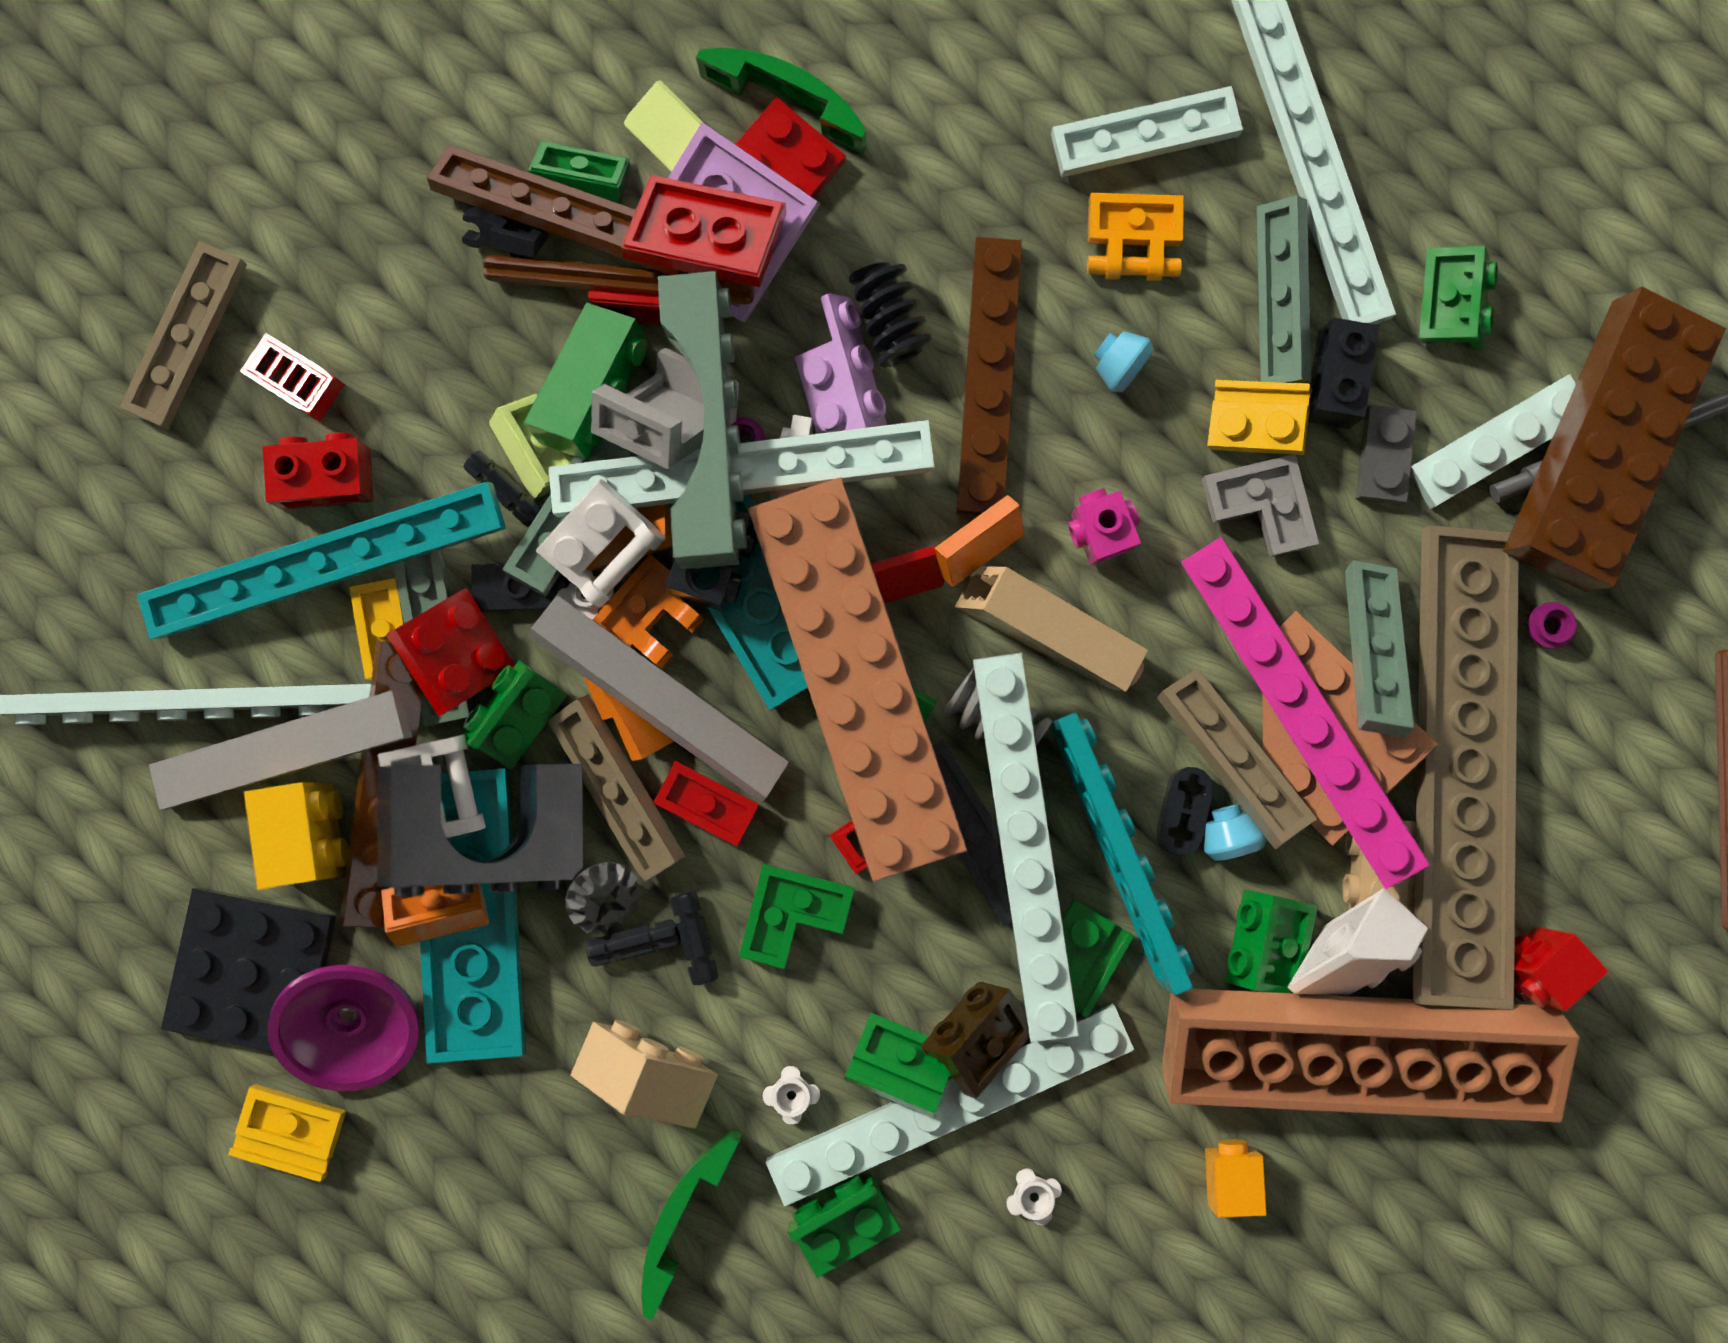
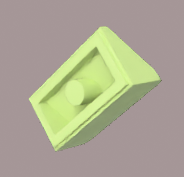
M661 80L657 81L624 121V125L671 172L702 123Z
M537 393L498 407L489 421L491 429L533 500L551 492L548 467L569 465L574 458L573 455L540 444L523 423L538 396Z

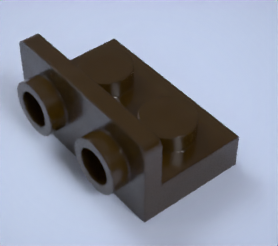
M978 982L964 994L963 999L949 1015L934 1027L932 1034L924 1041L921 1048L925 1055L942 1060L964 1095L977 1099L1030 1037L1027 1016L1010 989Z

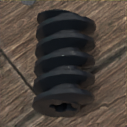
M874 263L858 269L849 276V283L857 286L854 290L855 299L863 303L860 308L861 316L866 320H870L866 325L867 333L872 337H876L872 343L874 352L883 354L879 359V366L883 368L893 367L915 358L922 352V347L932 340L931 334H916L915 331L926 322L925 316L910 317L909 314L919 306V300H904L903 295L913 289L912 282L897 281V278L907 271L905 264Z

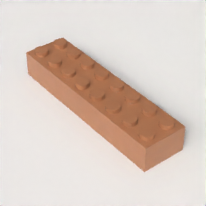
M839 477L748 508L872 881L966 851V845L842 478Z
M1189 989L1177 995L1170 993L1161 1071L1170 1104L1561 1122L1579 1036L1562 1011L1549 1006L1542 1008L1538 1005L1514 1004V1010L1422 1005L1413 1003V999Z

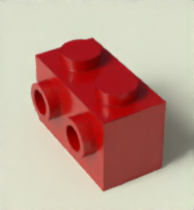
M343 432L330 433L325 435V441L308 442V439L305 437H283L279 439V445L262 446L267 503L281 510L374 502L370 447L359 439L354 438V434Z
M1535 927L1527 935L1521 934L1514 938V996L1522 1002L1527 999L1542 1008L1546 1005L1567 1011L1609 972L1576 934Z

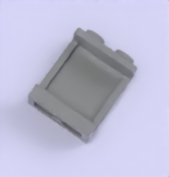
M664 348L657 353L655 375L627 394L606 384L592 391L591 433L668 470L701 447L704 436L705 412L701 387L695 372L686 358ZM735 379L738 400L739 383ZM737 408L730 409L731 424L736 421Z

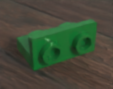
M1485 245L1427 248L1419 332L1421 343H1470L1473 349H1483L1485 335H1492L1494 328L1493 306L1487 307L1488 290H1496L1498 282L1497 261H1491Z
M520 659L513 668L508 665L501 671L492 686L495 693L485 706L478 704L470 712L463 725L467 729L464 734L469 746L475 750L479 748L510 770L513 769L546 725L547 720L552 717L568 695L564 690Z
M1244 890L1241 904L1237 911V923L1232 948L1227 960L1226 982L1258 992L1293 993L1288 986L1309 952L1318 905Z
M873 1175L864 1180H861L859 1176L852 1177L834 1190L835 1197L821 1205L817 1200H813L792 1214L794 1220L789 1222L788 1235L792 1242L797 1241L816 1278L821 1277L901 1230L897 1218Z

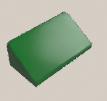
M541 141L528 172L621 204L630 167V159Z

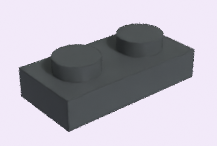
M1370 405L1366 408L1356 490L1357 500L1403 505L1407 502L1417 411Z

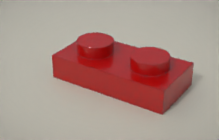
M678 761L674 762L653 802L737 847L760 806L759 803Z

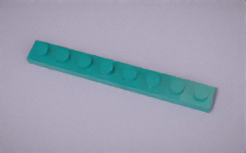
M484 482L139 593L137 597L149 639H162L506 529V525L493 483Z

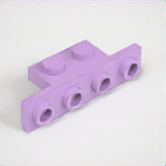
M828 293L821 297V302L832 341L795 357L816 434L887 425L885 419L886 404L876 387L872 373L874 367L873 358L868 348L864 345L859 327L861 325L859 310L851 298Z

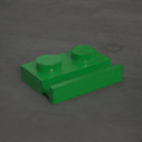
M1072 899L1062 917V926L1075 1011L1088 1018L1135 935Z
M870 1013L851 1063L845 1073L844 1081L933 1118L950 1073L942 1060L927 1056L923 1052L921 1045L929 1036Z

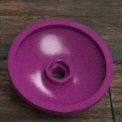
M352 965L323 967L295 979L276 999L268 1023V1039L271 1049L284 1069L306 1084L332 1091L362 1090L389 1080L409 1062L416 1049L419 1036L418 1012L408 993L390 977L372 969ZM343 1009H352V1010H354V1011H352V1012H347V1011H344Z

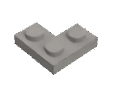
M1288 455L1205 475L1201 479L1212 523L1258 513L1269 558L1315 547L1319 544L1296 455Z

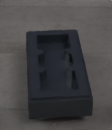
M506 563L471 564L472 597L481 612L546 610L558 595V592L568 587V579L560 574L548 595L544 597L505 575L502 569Z

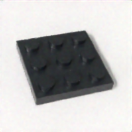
M200 887L192 888L161 1030L273 1052L268 1039V1023L273 1005L280 993L295 979L315 969L326 967L337 915Z

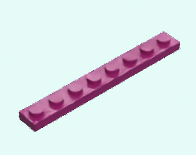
M1219 537L1181 562L1384 888L1388 889L1431 865L1225 540Z

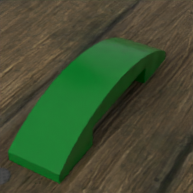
M708 48L699 50L696 61L700 77L739 96L742 95L748 81H751L821 115V134L825 138L863 155L866 149V129L859 117L833 89L811 73L780 58L760 52L736 48Z
M732 1129L709 1145L684 1172L669 1196L653 1230L644 1262L641 1295L644 1318L650 1321L653 1320L678 1267V1262L662 1254L699 1178L718 1186L739 1143L742 1132Z

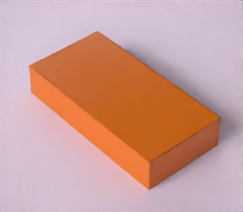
M1007 495L935 547L941 577L954 587L1024 535L1020 505Z

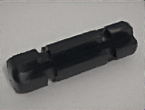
M482 451L474 452L463 465L464 470L478 482L493 483L498 501L507 510H513L512 515L523 525L530 527L542 507L530 496L526 498L527 493L498 466L494 468L495 463Z
M695 891L675 895L670 899L673 916H679L680 922L676 923L685 961H691L692 966L687 967L691 983L693 985L711 983L718 979L719 974L715 960L710 961L708 954L713 952L703 916L698 917L697 910L701 909L698 895Z
M668 919L656 922L655 928L652 929L649 928V925L613 933L611 934L612 939L606 940L605 936L590 939L586 942V955L590 965L598 967L610 964V958L615 957L618 962L655 952L654 947L659 946L660 950L676 947L679 945L680 940L674 920Z

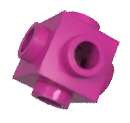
M1102 488L1079 498L1081 505L1076 506L1070 514L1073 521L1068 522V529L1077 549L1084 548L1090 566L1133 551L1141 544L1135 527L1140 526L1137 510L1131 500H1124L1121 490L1107 495L1105 488ZM1099 520L1104 521L1108 528L1101 526Z

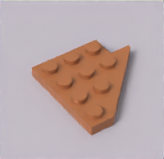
M1295 611L1280 628L1387 795L1439 744L1414 721V729L1406 738L1359 730L1353 664ZM1262 693L1263 751L1317 818L1311 825L1333 846L1349 830Z

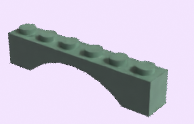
M715 271L659 276L660 323L668 340L681 352L695 372L700 383L705 411L704 436L696 468L686 489L671 509L673 556L681 569L738 565L739 549H746L747 539L744 519L737 520L736 502L743 501L744 493L741 472L733 471V455H739L741 447L738 426H731L730 409L737 408L738 400L735 379H728L727 363L735 361L732 334H725L724 318L732 317L729 288H721Z

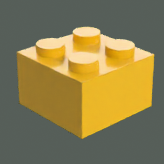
M301 782L244 792L257 890L345 876L349 848L345 838L340 837L338 819H341L343 816V804L339 792L334 791L333 783Z

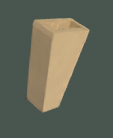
M1008 567L978 568L972 573L955 605V608L1108 689L1127 692L1129 686L1134 685L1143 672L1144 663L1142 661L1148 652L1146 648Z

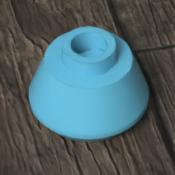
M1122 331L1118 338L1111 333L1105 338L1093 356L1100 360L1095 369L1111 392H1123L1131 384L1154 351L1151 339L1126 331Z
M1240 804L1212 811L1214 819L1207 822L1205 827L1204 851L1213 860L1232 859L1253 853L1265 847L1266 837L1245 811H1241Z

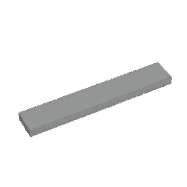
M558 595L527 634L528 637L760 803L767 798L789 763Z
M391 690L149 764L159 810H165L412 737L401 690Z

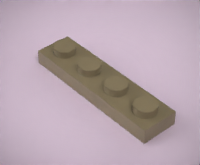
M198 241L119 408L162 428L169 429L245 271L247 264L242 259Z
M1198 668L1160 693L1157 697L1159 702L1275 850L1317 820L1315 815Z
M589 694L576 699L547 720L572 764H582V781L643 883L686 857L607 724L601 719L598 709Z

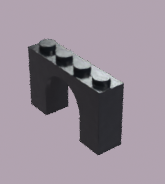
M534 764L520 766L521 814L517 833L503 852L481 862H475L462 856L451 846L445 836L441 822V765H390L378 767V886L394 887V896L425 895V886L443 885V894L473 893V884L491 883V892L520 891V882L537 881V890L566 889V880H575L583 872L582 764Z

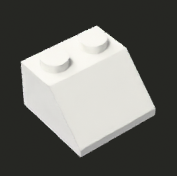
M1383 888L1324 925L1288 988L1294 994L1350 995L1366 985L1374 988L1386 978L1389 972L1396 968L1404 971L1416 962L1422 953V949L1418 946L1428 928Z

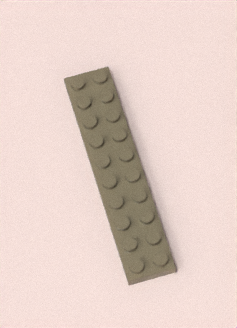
M1434 525L1423 528L1421 532L1418 726L1439 745L1417 765L1416 842L1431 865L1415 873L1414 916L1428 928L1418 946L1422 949V953L1413 964V1003L1514 1010L1519 559L1503 552L1511 534L1508 532Z

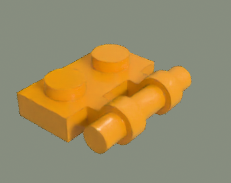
M1091 193L1088 213V244H1106V256H1088L1087 274L1104 275L1105 280H1120L1121 275L1146 276V281H1161L1162 277H1180L1181 258H1164V246L1180 247L1183 242L1184 196ZM1122 245L1147 246V257H1122Z

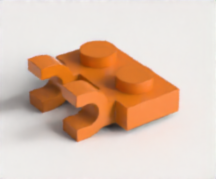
M649 554L592 620L630 648L634 649L636 647L655 665L663 669L674 657V654L648 633L666 611L692 634L705 620L681 598L668 592L665 586L671 571Z

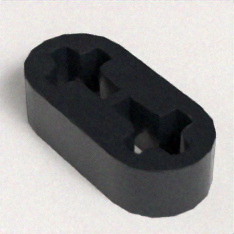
M1184 767L1176 770L1170 776L1167 783L1157 826V840L1166 852L1173 855L1193 853L1200 846L1203 839L1213 795V783L1210 776L1204 770L1197 767ZM1190 775L1195 776V784L1202 787L1200 795L1191 796L1188 809L1183 808L1185 792L1178 790V784L1180 781H1188ZM1181 813L1187 814L1184 830L1191 832V838L1189 841H1181L1179 848L1174 846L1175 839L1168 836L1169 827H1177L1179 825Z

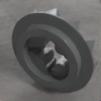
M604 862L589 867L576 877L568 889L565 904L569 918L573 924L579 926L587 934L592 930H598L606 934L608 927L614 924L623 926V918L628 913L636 912L635 901L642 895L637 884V878L629 868L615 862ZM610 893L615 901L603 903L599 907L591 896L596 898L599 896L607 897Z

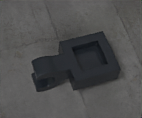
M478 207L469 208L463 215V221L475 224L480 232L468 230L462 237V243L472 248L482 247L489 241V247L503 250L512 257L534 258L548 239L547 231L502 215L490 214Z

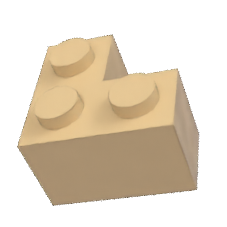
M615 1020L613 1026L593 1022L570 1076L623 1115L696 1129L718 1076L717 1073L702 1064L704 1057L685 1047L678 1046L675 1052L668 1051V1047L648 1038L641 1039L639 1037L641 1030L624 1021Z

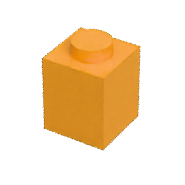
M1238 1139L1221 1140L1218 1142V1148H1205L1208 1207L1216 1217L1266 1216L1263 1156L1255 1148L1248 1146L1247 1141Z

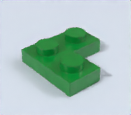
M763 863L739 957L785 969L797 923L843 934L855 887Z

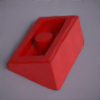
M591 290L588 292L590 304L635 318L638 324L661 325L659 296Z
M935 546L871 564L884 604L944 585Z

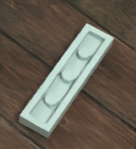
M1232 86L1055 126L1052 128L1051 137L1062 178L1240 136L1243 128Z
M1569 374L1411 466L1410 477L1428 507L1431 509L1553 438L1576 385L1572 376Z

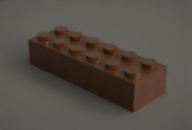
M1643 286L1612 301L1504 547V553L1584 592L1615 587L1726 328Z

